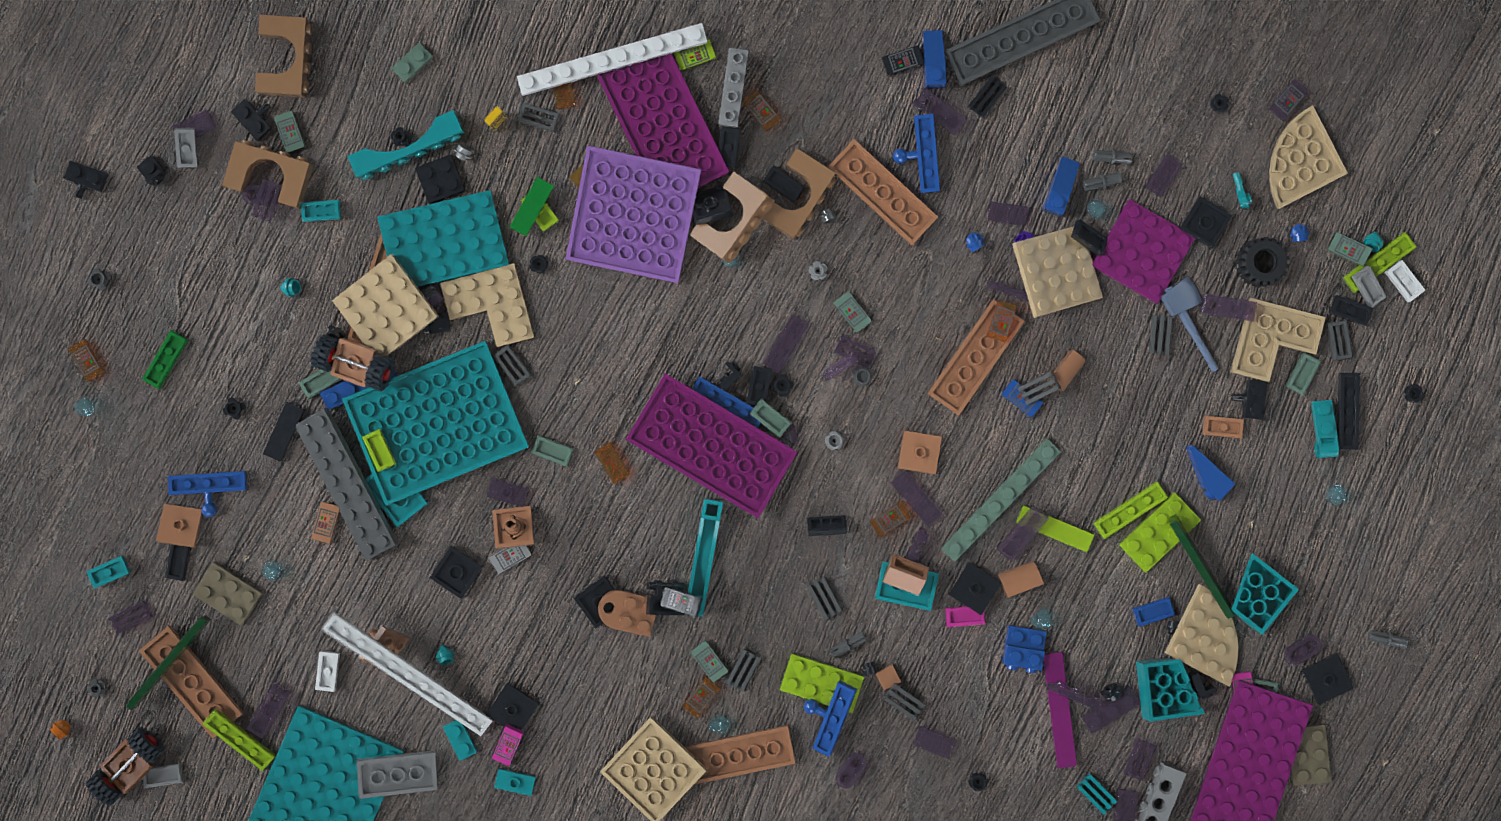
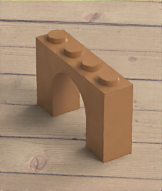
M259 15L258 34L263 38L289 40L294 45L296 51L295 61L287 71L279 74L256 73L255 92L259 95L306 98V93L309 92L307 74L310 73L308 54H311L312 50L309 36L313 32V26L307 18Z
M242 140V143L235 141L222 186L246 193L255 167L267 161L276 162L281 167L284 175V182L278 202L301 209L300 202L304 200L314 166L308 163L309 159L300 156L297 159L290 158L291 154L279 151L278 154L271 152L272 148L262 145L260 148L253 147L254 143Z
M797 148L787 162L786 167L807 181L811 191L810 199L805 206L797 210H787L773 202L770 211L765 213L762 220L793 240L796 236H801L805 229L803 224L806 220L810 221L815 214L813 208L816 204L820 205L826 197L823 194L826 188L831 189L836 181L833 178L835 172Z
M735 172L732 173L723 188L742 203L743 216L740 223L734 229L727 232L717 231L707 223L698 224L689 234L729 264L736 259L739 250L748 242L751 233L760 225L761 219L765 213L770 211L774 202L771 197Z

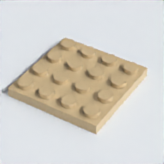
M1074 226L1012 243L1034 318L1103 298L1095 268L1092 265L1093 261L1089 249L1071 238Z
M390 254L332 300L364 345L376 349L377 354L387 357L439 317L393 254Z
M651 716L600 773L650 821H660L707 771V768Z

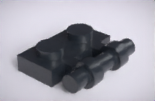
M661 580L647 582V589L654 590V595H647L646 615L684 616V613L660 606L665 587L684 590V583H678L675 580L670 582H662Z

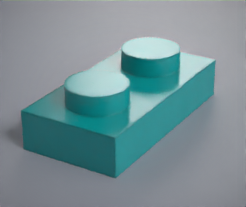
M123 555L86 571L95 589L128 575L131 571Z
M454 720L443 726L459 761L478 752L465 725Z

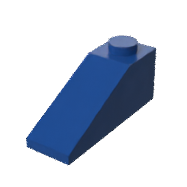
M942 30L923 31L925 89L944 88L946 85V66Z
M1061 157L1042 211L1058 217L1064 214L1078 171L1079 162Z
M1187 445L1186 450L1199 484L1205 491L1203 494L1211 501L1213 499L1220 501L1235 483L1193 445Z

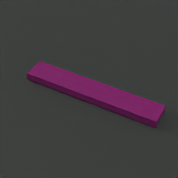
M1061 651L1045 653L1043 664L1057 768L1077 766L1063 654Z

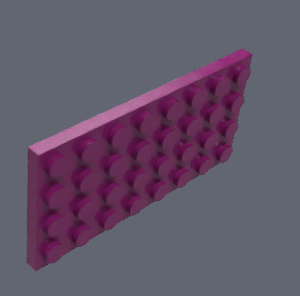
M672 54L597 75L636 156L702 169L698 188L730 173Z
M666 373L625 439L756 518H759L797 454L795 450Z
M1237 680L1189 821H1274L1313 705Z

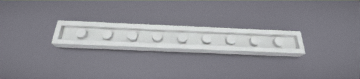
M700 23L519 75L517 79L521 93L525 96L706 44L707 39L703 25Z
M335 612L323 626V631L481 736L491 724L492 719L486 716V714Z

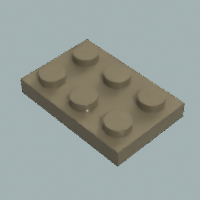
M216 562L212 563L193 593L195 597L240 626L244 624L263 594L262 591Z
M1325 724L1306 725L1290 772L1291 785L1299 786L1332 782Z

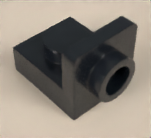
M150 155L137 166V169L146 178L147 184L150 185L160 184L164 181V176L168 174L153 155Z
M448 312L437 313L439 317L422 329L425 330V334L450 332L451 326Z
M727 361L725 363L732 373L729 374L727 372L720 379L722 383L719 386L724 391L741 376L739 373L741 369L735 362L730 364Z
M1195 671L1187 673L1193 691L1196 692L1199 698H1209L1213 696V692L1217 691L1213 685L1204 687L1206 683L1201 674L1199 675Z

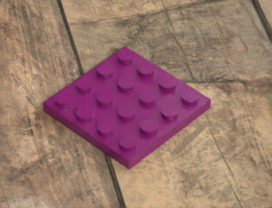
M1128 199L1106 237L1108 240L1103 255H1096L1092 265L1099 272L1153 303L1158 304L1195 238L1180 230L1176 225Z

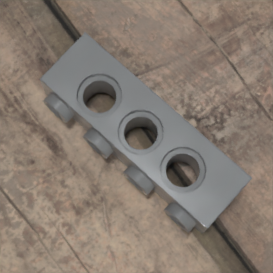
M729 48L719 128L738 129L748 50Z
M1160 762L1159 766L1157 765L1154 770V780L1147 787L1146 794L1148 795L1146 800L1142 801L1139 808L1140 815L1135 821H1147L1150 816L1155 817L1154 821H1168L1186 773L1179 768ZM1167 780L1169 782L1168 786L1165 789H1161V783ZM1158 798H1161V804L1159 806H1154V801Z

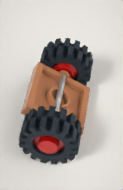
M326 334L318 338L319 341H316V346L313 347L314 351L311 353L312 358L310 361L313 367L326 372L331 371L330 375L362 387H370L381 392L388 387L395 370L394 359L377 354L376 349L345 338L337 339Z

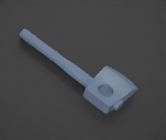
M1187 276L1174 286L1171 285L1166 288L1161 300L1171 316L1179 315L1185 328L1206 360V364L1214 372L1219 367L1187 312L1188 309L1202 303L1196 286Z

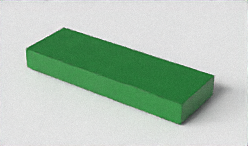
M536 177L509 227L527 237L555 186Z
M170 330L142 380L157 389H161L189 339Z

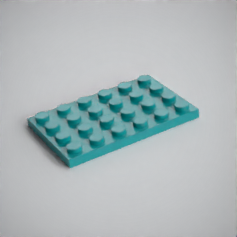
M491 190L377 216L387 257L393 254L417 287L509 265Z

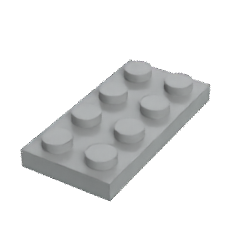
M435 750L357 759L359 799L437 790Z

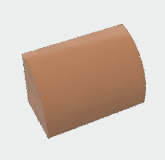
M1069 350L1053 372L1061 386L1058 389L1061 392H1064L1086 362L1075 350Z
M893 554L883 582L919 596L926 582L929 567Z
M1034 561L997 574L1006 597L1014 596L1044 584Z

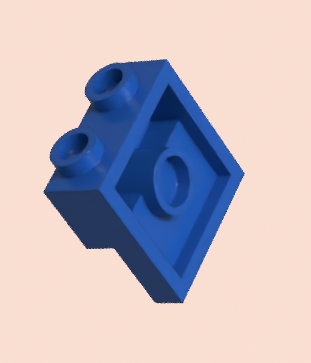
M1008 625L1002 663L1007 665V669L1018 670V667H1022L1029 673H1037V670L1042 671L1047 632Z

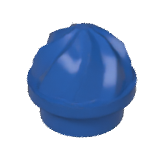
M1297 224L1291 229L1290 237H1292V242L1307 241L1310 232L1306 226Z
M971 233L966 239V247L970 248L971 252L985 246L983 242L985 239L979 233Z

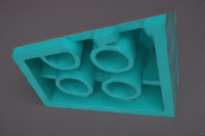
M1251 553L1231 611L1255 632L1263 635L1299 589Z
M1147 659L1136 661L1143 719L1152 722L1205 714L1198 702L1196 692L1193 691L1189 682L1190 679L1181 659Z

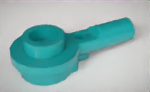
M1236 172L1232 175L1237 187L1235 189L1241 209H1249V205L1252 204L1250 194H1245L1241 174Z

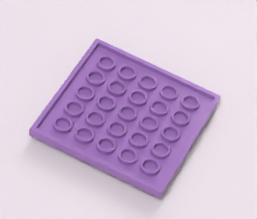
M587 146L565 260L679 283L702 169Z

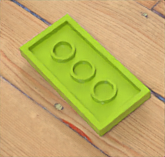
M1175 492L1118 544L1145 573L1179 542L1178 537L1170 526L1171 516L1177 514L1188 533L1201 521Z
M791 653L780 690L806 699H814L818 703L829 706L837 683L841 680L857 688L849 713L853 714L864 676Z

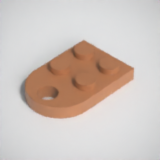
M613 590L606 593L598 606L599 617L606 626L647 637L651 635L656 616L646 615L647 596L623 590ZM608 602L613 603L614 606L611 612H605L603 609L604 605Z

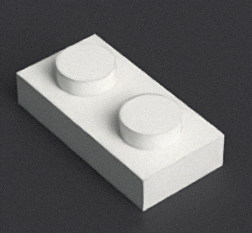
M1399 260L1384 272L1407 302H1411L1425 291L1403 260Z
M330 651L319 652L315 690L336 691L340 653Z

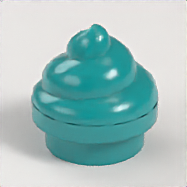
M1378 232L1367 235L1363 241L1364 245L1372 248L1371 252H1378L1384 243Z
M287 278L280 286V289L288 297H294L300 293L301 284L294 278Z
M441 645L436 653V661L440 665H448L454 662L455 653L449 647Z

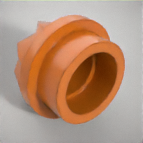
M65 720L53 723V727L50 729L60 740L67 737L71 730L70 723Z

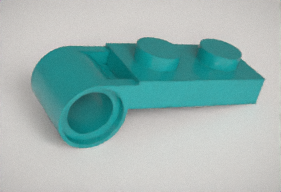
M1332 400L1311 402L1316 435L1315 455L1317 458L1338 457L1339 445Z

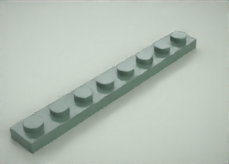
M1046 438L940 549L955 562L1061 451Z

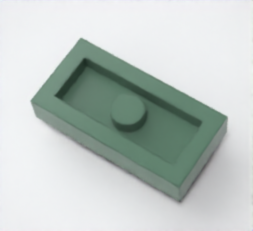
M419 42L391 69L406 84L433 59V56Z

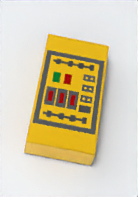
M497 106L484 121L495 131L507 116Z

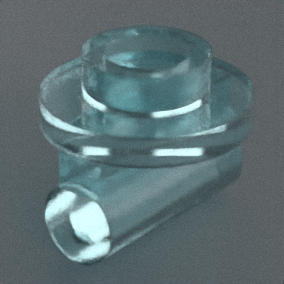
M1042 608L1029 621L1037 630H1046L1051 625L1052 617Z
M720 715L713 716L708 730L726 735L729 721Z

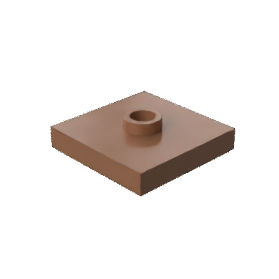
M903 431L898 468L936 474L942 437Z
M164 504L156 542L196 548L203 516L201 509Z

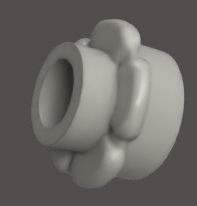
M459 144L457 148H454V151L457 152L456 157L464 161L471 159L473 151L469 147Z
M820 261L814 262L809 267L811 278L814 280L824 279L827 276V266Z
M832 431L825 437V444H827L830 450L840 449L843 446L842 441L844 438L840 433Z

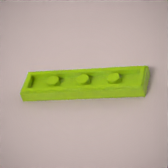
M1403 232L1369 257L1363 267L1358 265L1342 278L1351 291L1356 293L1359 289L1352 279L1353 275L1364 267L1369 266L1377 277L1417 248V246L1408 234Z
M1156 481L1093 522L1102 538L1106 539L1169 497L1159 482Z
M1024 505L1016 520L1017 524L1085 552H1088L1094 534Z
M217 708L202 723L261 771L276 757L272 751Z

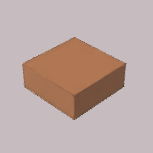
M892 664L876 672L883 690L890 688L894 683L898 684L901 682Z

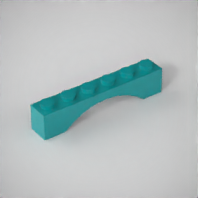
M452 110L436 117L428 131L415 143L405 148L387 152L364 148L347 157L355 176L358 179L368 180L374 177V173L379 171L384 173L391 170V166L397 163L398 165H403L409 162V158L413 156L418 158L427 154V150L432 148L434 150L440 149L444 146V143L450 140L451 142H456L462 139L461 136L465 132L456 112Z
M704 498L688 588L689 594L703 598L698 616H703L723 506V501Z

